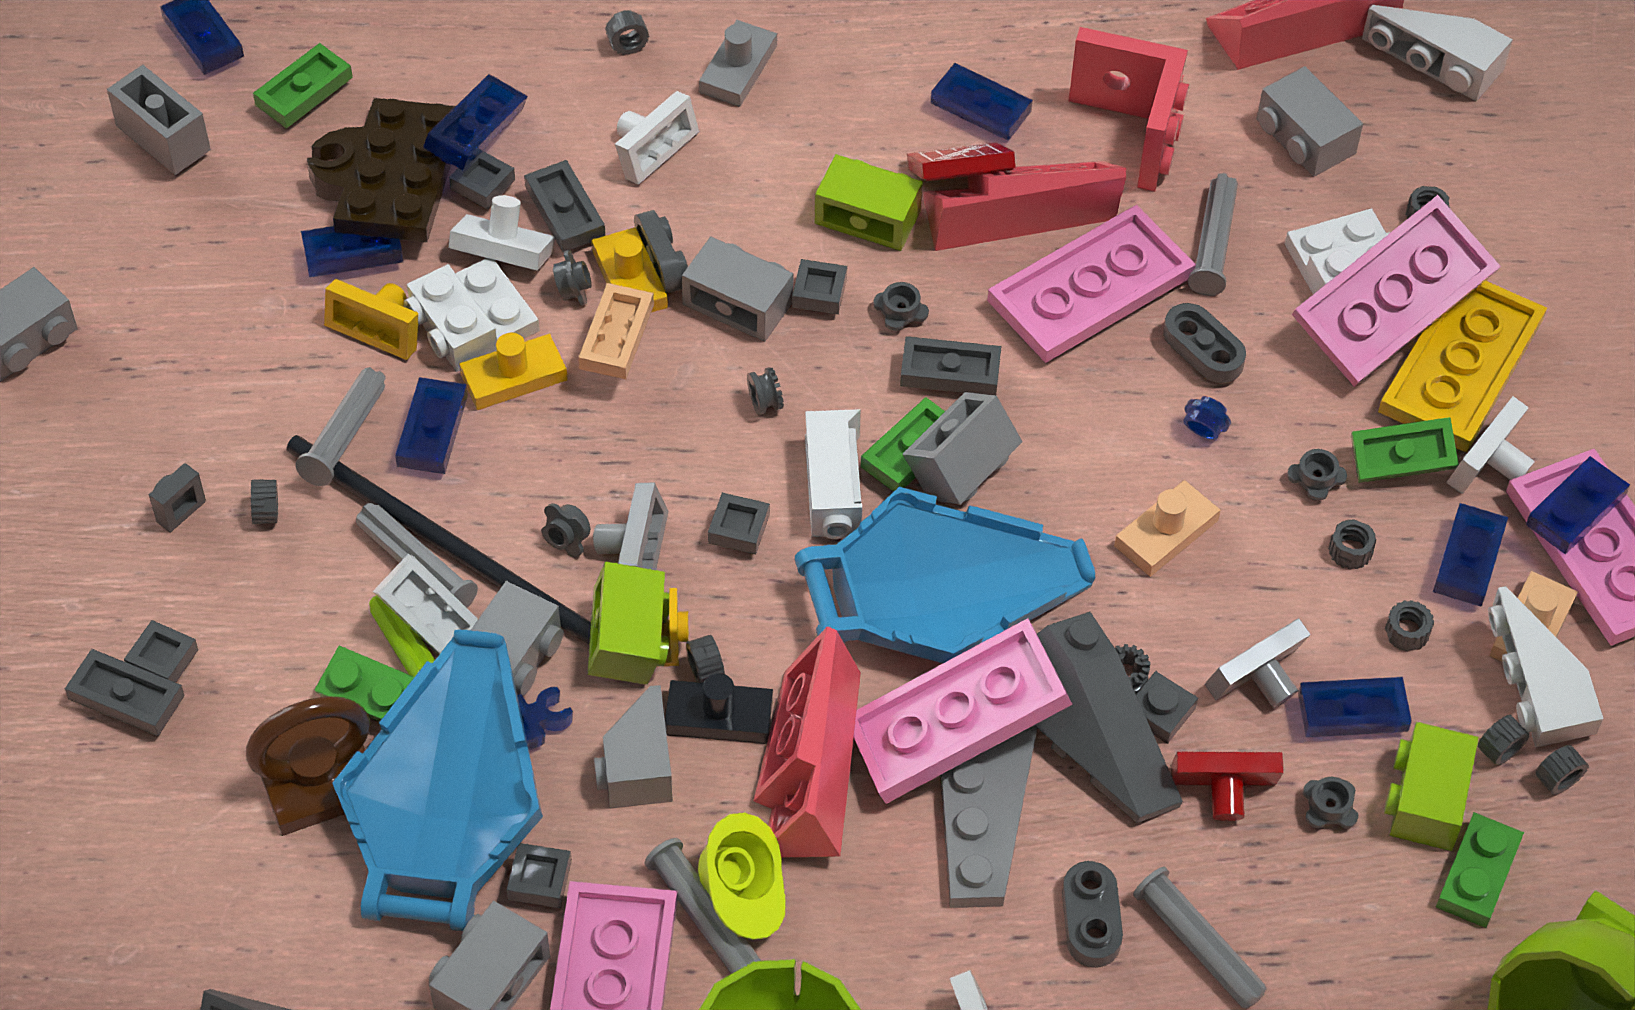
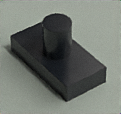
M722 673L708 676L704 683L670 680L665 716L666 735L767 744L773 705V689L734 686L732 679Z

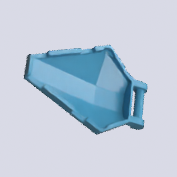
M898 487L867 518L860 522L857 529L838 544L807 547L800 550L794 558L798 573L805 576L819 622L816 627L817 636L828 626L837 630L844 643L859 640L940 663L953 659L1027 618L1030 621L1091 588L1095 581V569L1082 538L1072 541L1042 533L1043 524L969 505L966 512L936 505L937 496L903 487ZM825 569H832L833 589L842 617H838Z
M458 629L454 631L453 638L433 664L429 661L424 664L379 722L381 731L362 754L357 751L332 783L369 871L361 900V916L363 919L380 921L383 916L450 924L451 930L464 931L467 923L474 916V903L478 891L543 818L505 639L502 635L496 633ZM389 886L404 893L453 898V901L445 902L388 895L386 892Z

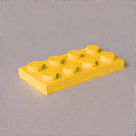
M1488 281L1483 282L1421 333L1382 398L1378 412L1403 424L1451 417L1455 446L1457 449L1467 453L1543 322L1547 307Z

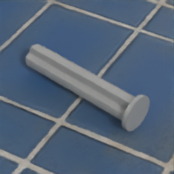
M1219 173L1217 178L1212 179L1210 182L1196 267L1188 278L1189 287L1201 295H1218L1226 287V278L1223 275L1238 188L1236 179L1228 177L1227 173Z
M368 367L360 372L309 452L299 456L295 464L296 470L304 480L316 486H326L332 481L334 477L333 468L385 389L384 381L386 378L381 371H374Z
M367 503L362 507L361 512L356 516V523L364 532L399 563L407 554L413 555L466 608L470 606L478 591L477 585L472 580L461 579L379 505Z
M672 838L654 848L645 859L646 867L649 870H657L670 890L677 891L678 901L730 973L738 971L753 961H761L744 937L737 936L724 926L715 913L710 894L701 884L698 873L681 852L683 848L681 840L679 838Z
M1160 867L1148 875L1135 889L1133 896L1137 900L1144 899L1241 1007L1247 1009L1258 1002L1266 991L1265 984L1167 878L1169 875L1168 869Z

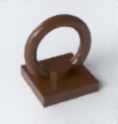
M334 696L300 701L268 717L250 736L246 746V760L251 769L261 776L282 836L345 815L332 783L357 751L362 754L365 751L364 743L370 731V718L366 710L357 702L348 698Z

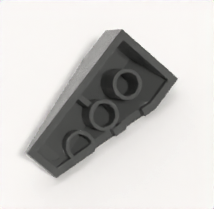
M1087 612L1047 625L1037 635L1073 705L1035 724V726L1053 741L1051 748L1063 759L1069 755L1089 772L1090 783L1136 823L1180 808L1183 803L1182 798L1120 657L1092 613Z

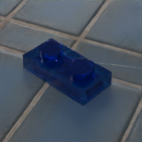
M173 0L160 6L163 20L204 75L244 57L242 44L209 0Z
M954 63L931 91L930 103L1009 141L1032 112L1033 100Z
M334 226L301 231L309 277L403 263L400 239L334 233Z
M419 377L395 454L397 467L440 474L446 473L468 398L467 384Z
M1589 456L1529 514L1526 526L1566 555L1627 495L1630 484Z
M1459 503L1433 588L1434 593L1482 607L1508 517Z
M1403 677L1300 683L1298 697L1306 738L1409 731L1412 719Z

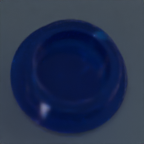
M1203 396L1200 400L1190 399L1184 407L1186 416L1183 422L1185 426L1201 437L1216 440L1220 433L1228 431L1231 425V419L1226 414V407L1213 398Z

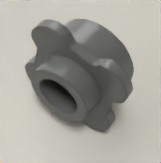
M571 250L564 251L565 261L553 265V273L558 291L564 300L577 297L580 305L587 304L585 290L592 287L588 267L584 261L576 262Z
M893 283L883 293H879L874 297V308L883 313L886 318L885 326L890 330H901L904 325H908L913 321L923 322L929 315V308L920 303L921 295L919 290L910 283Z
M1312 449L1303 454L1299 464H1293L1289 467L1287 476L1292 483H1299L1308 491V496L1311 499L1319 501L1326 499L1328 491L1335 485H1343L1346 482L1347 472L1343 467L1339 466L1337 458L1331 452L1324 449ZM1313 474H1319L1321 477H1316Z
M555 503L549 504L544 509L547 517L546 525L541 529L544 539L557 549H565L571 557H579L584 552L581 542L589 536L591 530L588 518L576 506L566 504L560 507Z
M1325 777L1319 781L1311 780L1307 782L1303 789V795L1309 802V810L1306 813L1308 824L1314 828H1322L1325 824H1339L1343 828L1353 827L1358 820V813L1353 809L1355 787L1350 782L1338 777ZM1331 801L1335 803V807H1328L1326 802Z

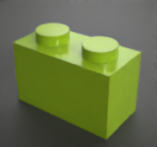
M835 154L815 193L814 224L902 251L921 212L923 181L911 178L903 173H895L869 165L861 160Z
M605 561L593 590L587 675L648 685L656 667H663L665 665L669 638L662 636L661 633L662 623H666L669 616V593L664 592V571Z
M1416 722L1410 741L1400 739L1393 769L1402 771L1400 785L1391 783L1384 814L1393 816L1389 836L1448 851L1453 850L1462 827L1479 737Z

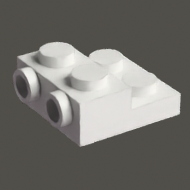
M1371 208L1287 232L1285 246L1312 294H1314L1389 233L1385 232Z
M486 258L457 273L447 264L407 284L408 299L404 300L405 308L419 313L418 325L422 324L427 330L428 341L438 358L446 357L456 372L460 371L459 363L496 351V341L505 333H517L525 339L540 331L539 319L494 259Z

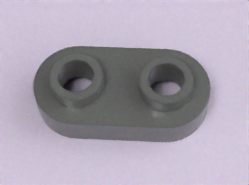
M655 210L634 215V225L666 294L681 290L682 274L688 268L683 252L681 250L675 252L671 245L673 243V235L667 218L665 216L659 218Z
M1193 303L1178 304L1168 311L1163 330L1166 342L1203 377L1213 382L1226 383L1235 380L1241 375L1246 359L1245 346L1202 306ZM1182 332H1190L1193 335H1185Z
M1080 862L1068 870L1062 889L1067 947L1071 956L1077 962L1087 967L1098 968L1112 963L1117 958L1121 949L1123 930L1117 880L1113 872L1099 862ZM1087 880L1094 881L1099 885V888L1087 889L1082 885V882ZM1099 929L1105 936L1093 938L1088 935L1087 931Z

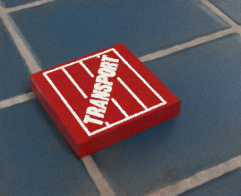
M997 142L907 154L908 170L925 181L1011 171L1013 168H1016L1014 151Z

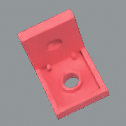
M1080 27L1075 42L1069 102L1149 119L1146 127L1137 188L1155 192L1160 174L1169 175L1175 148L1168 147V145H1174V142L1179 140L1183 125L1184 114H1179L1178 110H1184L1189 90V84L1183 83V70L1188 50ZM1110 71L1121 72L1125 74L1127 77L1116 76L1112 74Z

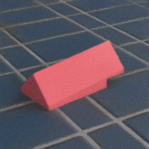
M1252 0L1207 17L1206 21L1218 42L1239 70L1363 36L1368 10L1372 5L1403 9L1404 0Z
M1104 161L1016 166L1011 171L968 176V188L923 191L924 204L935 251L1106 222L1117 216L1126 180V168Z
M828 626L784 672L753 800L772 809L768 826L772 829L779 842L781 858L840 857L861 672L837 630Z

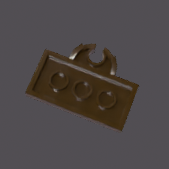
M374 98L364 127H345L328 132L316 140L311 146L312 157L307 158L309 179L316 189V196L327 201H339L333 217L334 233L428 242L465 121L464 107L440 103L431 104L398 99Z

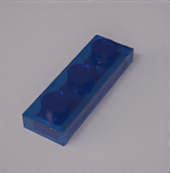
M488 74L428 133L423 148L437 155L445 163L464 170L523 110L528 96Z

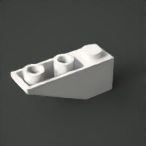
M1372 5L1369 8L1362 36L1364 41L1372 44L1377 49L1385 51L1414 69L1427 74L1476 102L1504 71L1513 39L1473 18Z
M1506 586L1499 587L1493 606L1488 607L1489 622L1494 636H1502L1507 651V654L1502 655L1504 673L1509 685L1517 684L1522 701L1516 705L1518 720L1527 732H1531L1535 748L1597 734L1603 721V716L1589 670Z

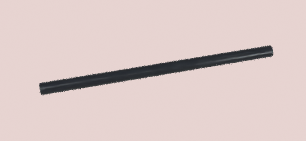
M295 435L288 442L286 449L289 453L299 458L300 455L308 453L313 444L301 436ZM340 461L336 463L333 468L334 477L332 480L367 503L379 505L398 523L501 588L505 581H508L558 605L561 627L590 645L591 622Z

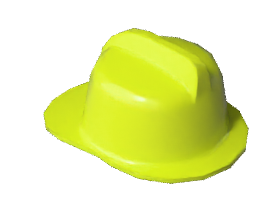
M745 812L729 814L718 821L709 834L708 843L699 858V879L703 887L710 894L714 911L724 926L737 936L747 939L767 938L779 929L785 917L786 899L779 842L772 829L759 817Z

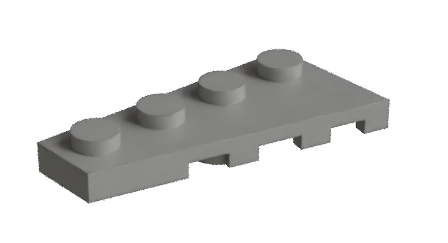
M1035 725L940 775L950 908L1004 905L1037 733Z

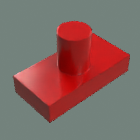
M1177 752L1171 763V776L1175 785H1211L1213 819L1217 821L1244 819L1243 786H1276L1284 773L1283 752Z

